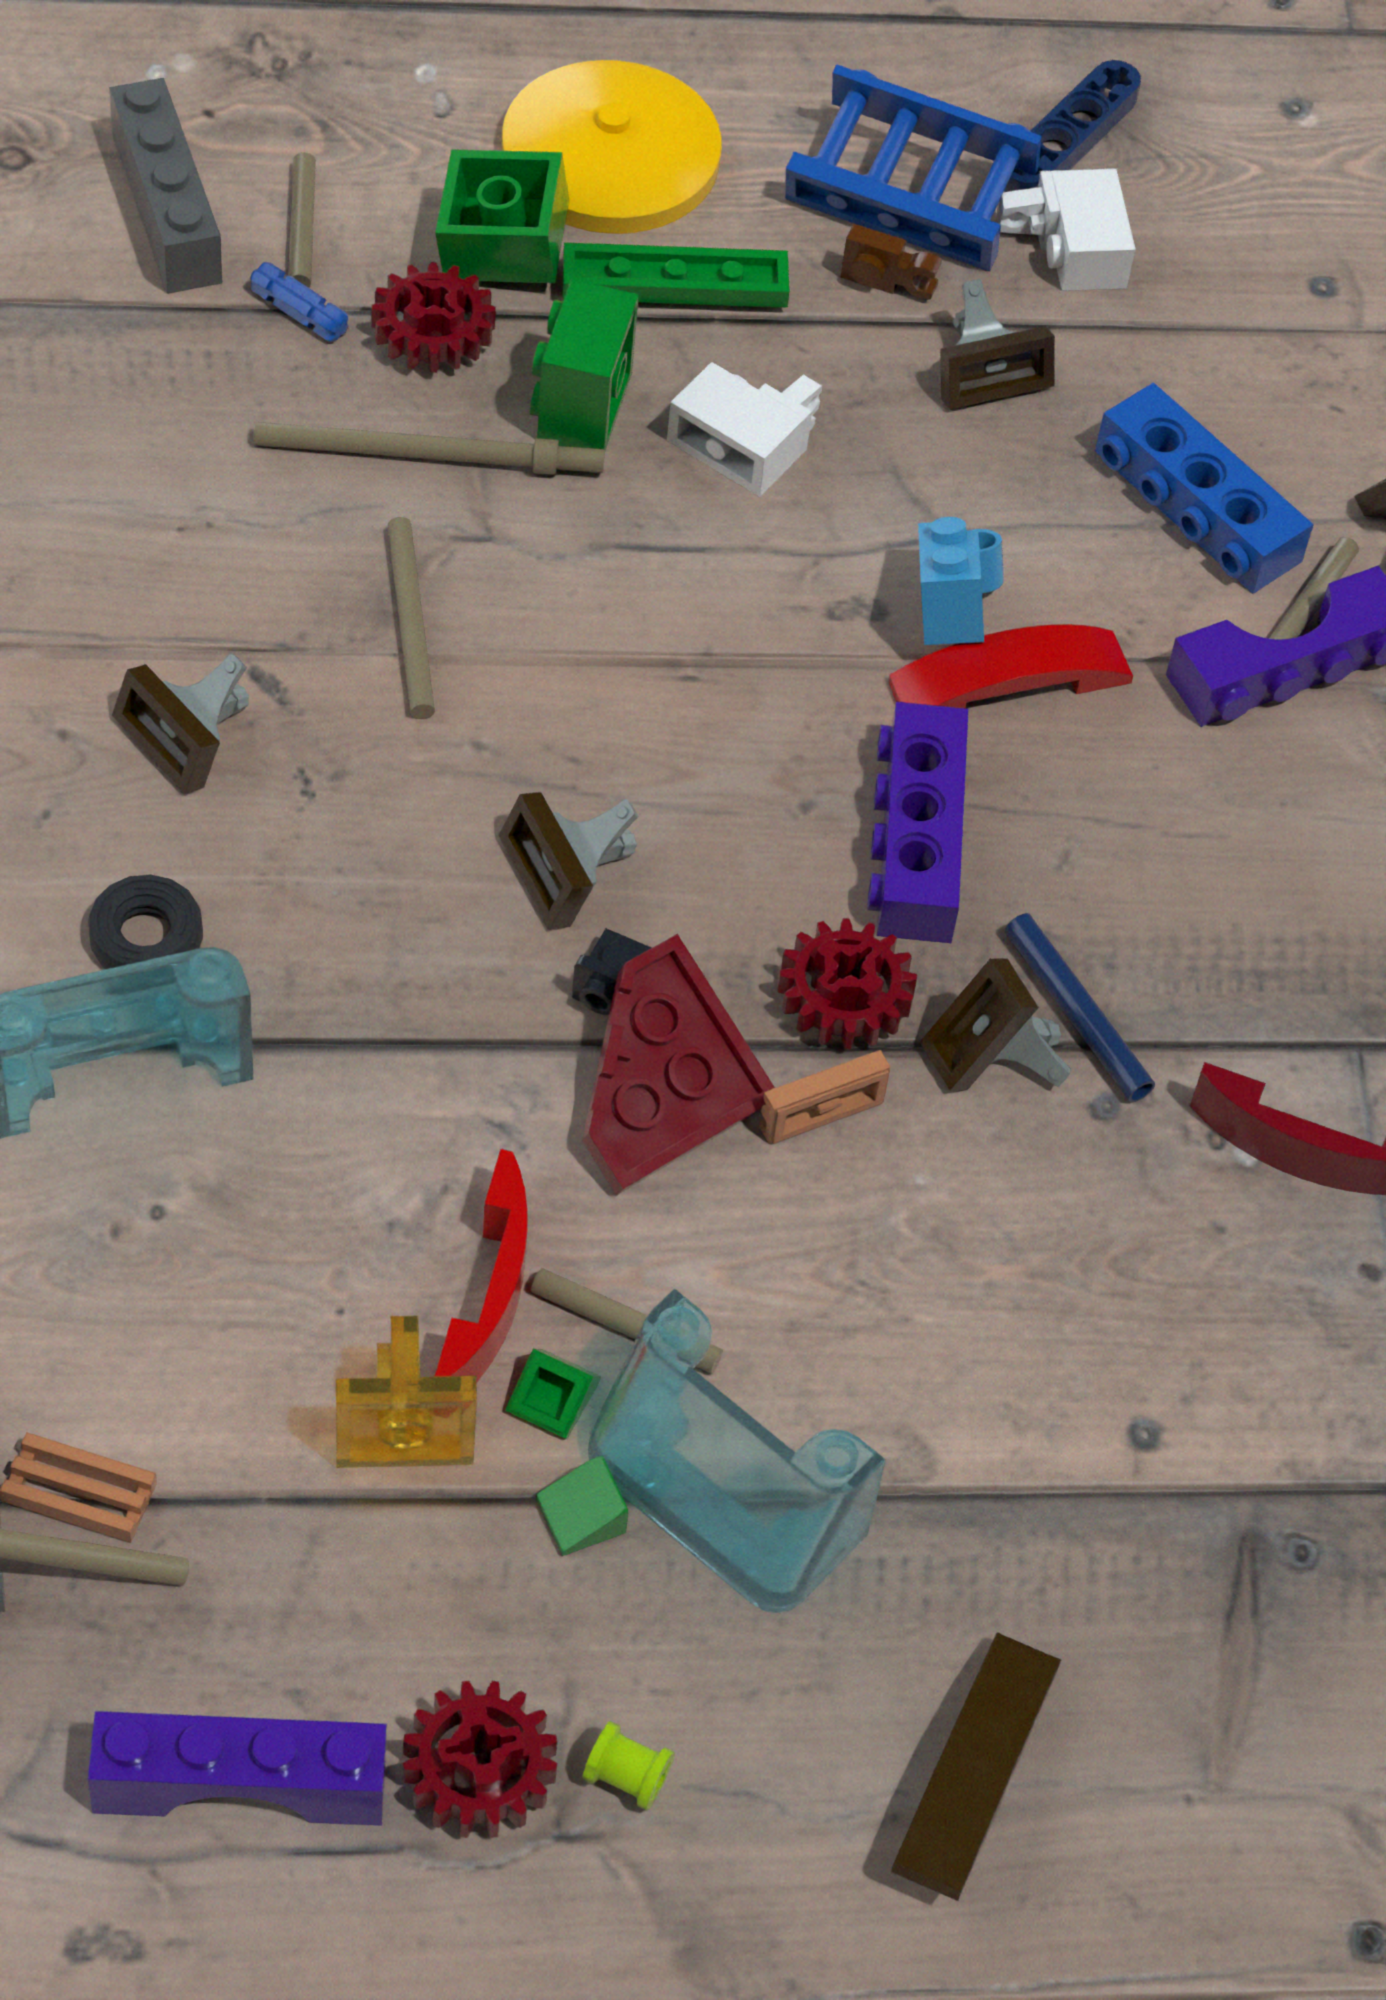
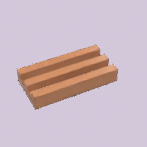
M875 1051L764 1092L763 1099L766 1105L762 1106L761 1113L764 1118L760 1119L759 1127L768 1144L783 1141L883 1104L891 1067L882 1051Z
M26 1432L21 1442L22 1451L19 1456H15L10 1466L11 1475L9 1479L4 1480L0 1488L1 1502L131 1543L157 1485L156 1473ZM42 1463H46V1464H49V1465H52V1466H55V1467H58V1468H54V1467H51V1466H48V1465H45V1464H42ZM64 1470H68V1471H71V1472H74V1473H77V1474H80V1475H76V1474H73V1473H70V1472H67V1471H64ZM86 1477H90V1478H93V1479H96V1480H99V1481H102V1482H98V1481H95V1480H92V1479H89V1478H86ZM28 1478L65 1490L67 1494L85 1500L94 1499L128 1510L125 1517L26 1486L25 1483ZM108 1484H112V1485H115V1486H118V1487H121V1488H124V1489H127V1490H123V1489H120V1488H117V1487H114V1486H111V1485H108Z

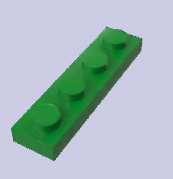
M564 242L563 300L571 279L639 294L638 302L788 308L790 293L788 251L570 242Z

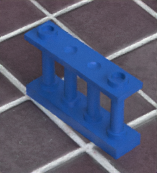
M836 64L832 72V104L839 106L840 109L817 156L809 157L795 151L793 152L785 168V199L845 221L904 239L907 243L990 272L998 256L1001 224L991 221V218L1014 169L1032 175L1036 174L1039 167L1042 136L1032 133L1020 124H1006L878 79L868 71L861 69L852 70ZM861 115L891 125L868 174L860 175L837 166ZM912 132L942 143L918 193H911L888 185ZM963 150L994 161L971 211L966 212L939 203Z

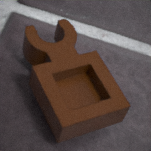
M853 223L846 237L840 278L890 294L894 293L899 284L904 286L915 297L931 299L938 285L939 279L935 277L942 264V259L929 252H918L914 255L905 252L906 240Z

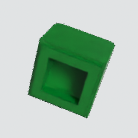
M533 1348L505 1410L568 1439L594 1394L601 1376L546 1350Z
M603 1456L588 1460L536 1494V1500L562 1556L626 1533L628 1508Z

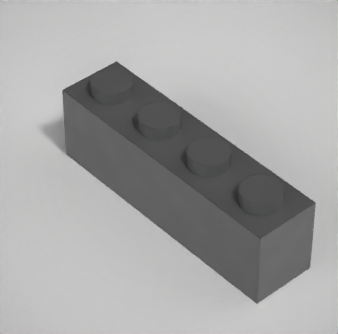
M158 78L109 87L112 136L167 294L222 284L221 235L165 79Z

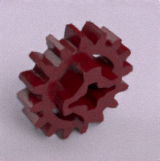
M430 262L428 272L420 273L414 265H408L406 278L403 279L391 273L388 275L387 288L377 287L375 290V304H371V327L375 328V342L377 345L388 344V357L391 360L403 354L407 356V368L414 369L420 361L428 362L430 372L437 373L439 362H448L454 370L460 369L461 356L464 355L476 361L480 358V346L490 347L492 343V330L495 329L496 306L491 305L492 293L490 289L478 290L479 277L476 275L469 276L464 280L459 278V266L453 265L447 273L439 272L436 262ZM399 311L403 314V320L401 321L397 318ZM466 312L470 317L469 322H466L464 320V314Z
M849 918L842 919L839 931H832L824 921L818 922L814 939L803 932L798 933L794 950L785 949L783 953L781 970L779 972L777 992L784 994L783 1013H799L796 1029L801 1033L813 1026L819 1029L818 1043L825 1045L832 1035L841 1036L844 1049L852 1048L855 1036H862L870 1046L877 1045L880 1028L889 1034H896L900 1018H908L911 1013L917 982V974L909 972L912 959L910 953L894 954L897 937L892 934L882 940H878L874 937L875 924L870 922L863 928L862 932L853 931ZM807 973L812 976L810 986L815 989L812 992L806 981ZM881 975L885 979L888 987L887 994L884 991H882L884 981L880 978Z
M468 1680L462 1682L460 1698L452 1701L441 1690L434 1693L435 1714L421 1709L416 1710L413 1728L417 1733L404 1734L403 1755L410 1759L403 1762L402 1777L404 1783L417 1784L413 1789L412 1803L416 1809L426 1807L431 1803L435 1805L433 1811L434 1826L440 1828L453 1817L460 1820V1837L468 1838L473 1830L474 1823H484L489 1836L495 1838L498 1837L500 1820L508 1817L518 1828L526 1825V1803L532 1807L543 1809L546 1804L548 1791L543 1784H554L556 1781L558 1763L550 1758L556 1755L558 1741L554 1734H542L546 1729L547 1714L543 1709L533 1711L528 1715L524 1713L526 1693L520 1690L509 1701L500 1698L499 1682L491 1681L485 1695H476L473 1686ZM458 1725L451 1738L439 1740L448 1730ZM482 1753L483 1759L487 1764H478L474 1754ZM526 1769L525 1773L521 1777V1771ZM521 1777L512 1788L502 1793L501 1790L509 1779Z

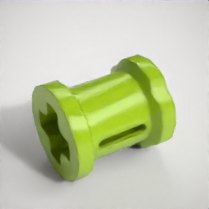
M609 1721L590 1753L582 1779L590 1784L601 1780L636 1797L637 1807L648 1811L665 1783L675 1757V1752L666 1747L659 1752L625 1737L621 1734L620 1725Z

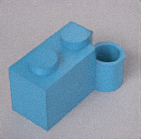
M943 517L931 523H918L924 645L984 642L982 593L997 590L1004 582L1003 547L1000 534L988 529L967 531L965 521L957 517Z

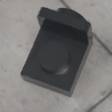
M605 928L590 956L580 955L574 966L572 998L582 1002L593 1012L609 1015L619 970L626 962L652 947Z

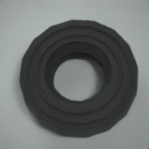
M152 874L129 876L109 885L96 898L88 918L90 947L101 966L119 979L139 984L162 982L182 973L196 959L203 940L201 910L190 891L172 879ZM153 912L164 917L171 928L169 934L161 942L154 945L140 946L125 939L121 933L123 923L134 914Z

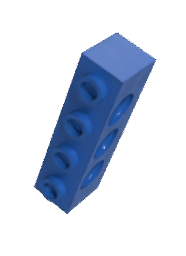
M1154 382L1103 413L1095 452L1101 456L1103 462L1110 469L1116 470L1141 493L1142 497L1149 504L1156 506L1173 521L1186 538L1196 542L1220 564L1227 575L1236 578L1252 594L1303 562L1314 524Z

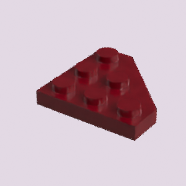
M678 933L626 962L618 972L582 1138L583 1143L616 1195L761 1111L762 1106L766 1105L763 1099L764 1092L775 1088Z

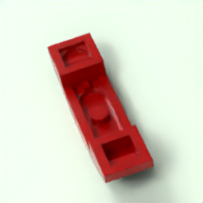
M1054 624L1000 631L984 635V642L957 643L945 647L891 673L888 683L896 702L965 709L966 703L970 701L1071 682L1075 694L1132 684L1133 674L1114 631L1088 625Z
M500 1149L484 1203L483 1238L500 1241L501 1244L479 1322L475 1323L451 1317L435 1373L434 1408L447 1411L479 1381L502 1347L519 1304L526 1259L528 1209L524 1182L513 1151Z

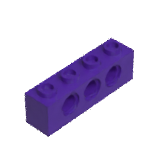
M896 702L892 725H880L877 761L888 762L887 774H877L874 810L885 811L884 824L874 823L871 860H879L882 863L881 874L871 873L867 910L879 911L877 936L887 937L893 934L901 939L952 943L960 900L969 709Z

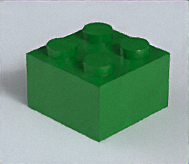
M451 149L435 231L442 272L447 273L453 265L459 266V278L463 280L469 276L476 275L479 277V281L555 283L569 204L563 153Z
M571 279L564 300L553 301L547 324V334L551 336L548 343L539 341L532 365V376L540 377V381H537L530 404V415L538 416L537 438L559 440V446L605 449L606 451L632 375L639 294Z

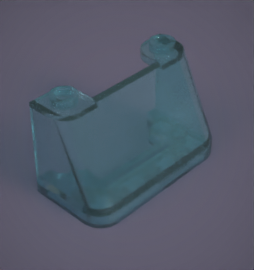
M216 947L199 948L0 994V1139L31 1132L30 1112L34 1103L41 1097L42 1100L55 1098L54 1082L50 1070L175 1042L182 1068L194 1066L195 1060L206 1063L217 1071L222 1087L254 1080L251 993L238 959L227 950Z
M674 1288L651 1310L645 1319L591 1429L588 1458L591 1460L603 1456L621 1495L752 1605L763 1611L773 1613L790 1611L801 1604L868 1536L886 1459L859 1437L848 1431L837 1429L817 1433L796 1452L789 1448L693 1369L709 1351L712 1329L709 1319L701 1309Z

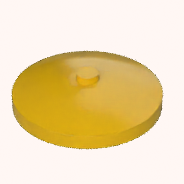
M594 60L562 66L538 77L520 91L512 101L504 118L502 151L563 153L569 194L565 225L599 233L624 234L648 231L665 226L686 216L703 202L712 190L719 173L722 149L721 132L716 117L709 105L697 92L681 80L646 65L618 60Z

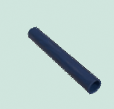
M1024 913L1015 917L1006 926L1005 934L1129 1102H1136L1146 1097L1155 1087L1154 1080L1029 913Z

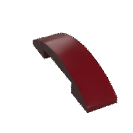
M1204 1062L1190 1107L1220 1136L1255 1159L1297 1178L1349 1192L1386 1195V1136L1382 1146L1259 1104L1266 1083Z

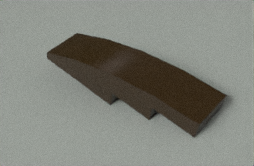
M998 1632L996 1633L891 1869L892 1873L951 1899L959 1900L1001 1806L1010 1780L1027 1745L1035 1721L1055 1679L1061 1659Z

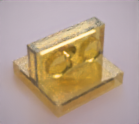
M391 1316L390 1343H377L376 1378L336 1379V1468L474 1464L477 1411L476 1376L420 1377L418 1316Z

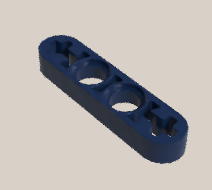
M1120 60L1104 61L1097 65L1030 130L1032 133L1042 136L1037 172L1035 175L1014 169L1004 192L1037 187L1040 171L1071 170L1135 106L1141 84V75L1138 70L1131 64ZM1106 88L1110 89L1108 98L1104 96ZM1080 110L1089 111L1098 116L1099 119L1083 121L1076 118L1072 113ZM1046 140H1059L1064 142L1069 148L1062 151L1051 150L1044 146L1042 142Z

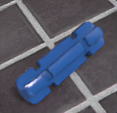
M263 262L258 269H254L250 276L252 280L250 288L253 292L267 301H271L274 298L272 303L274 306L307 328H312L315 325L313 331L329 342H336L341 335L345 334L349 327L347 324L349 316L345 311L331 302L325 306V298L292 276H286L284 279L283 277L286 273L270 262Z

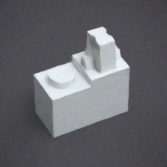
M1117 169L1040 171L1037 187L1003 192L997 208V220L1001 224L1000 232L1038 235L1041 250L1047 253L1049 268L1057 269L1061 291L1127 289L1135 254V245Z
M711 362L670 402L667 441L760 497L807 450L809 431L815 425L814 421L816 418L813 415L820 405L819 394L822 392V385L802 375L782 393L766 383L758 390L748 384L742 377L731 374Z

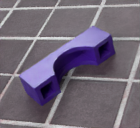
M1378 565L1328 583L1317 618L1318 627L1303 636L1290 639L1263 638L1250 634L1230 621L1224 620L1176 637L1166 676L1199 725L1203 727L1222 719L1227 721L1234 720L1245 714L1249 709L1274 700L1277 702L1286 701L1294 697L1301 690L1320 683L1338 682L1351 672L1375 663L1384 665L1386 664V575Z
M95 1711L88 1772L92 1814L165 1817L174 1808L187 1802L215 1797H242L264 1800L288 1807L302 1815L309 1823L382 1826L387 1724Z

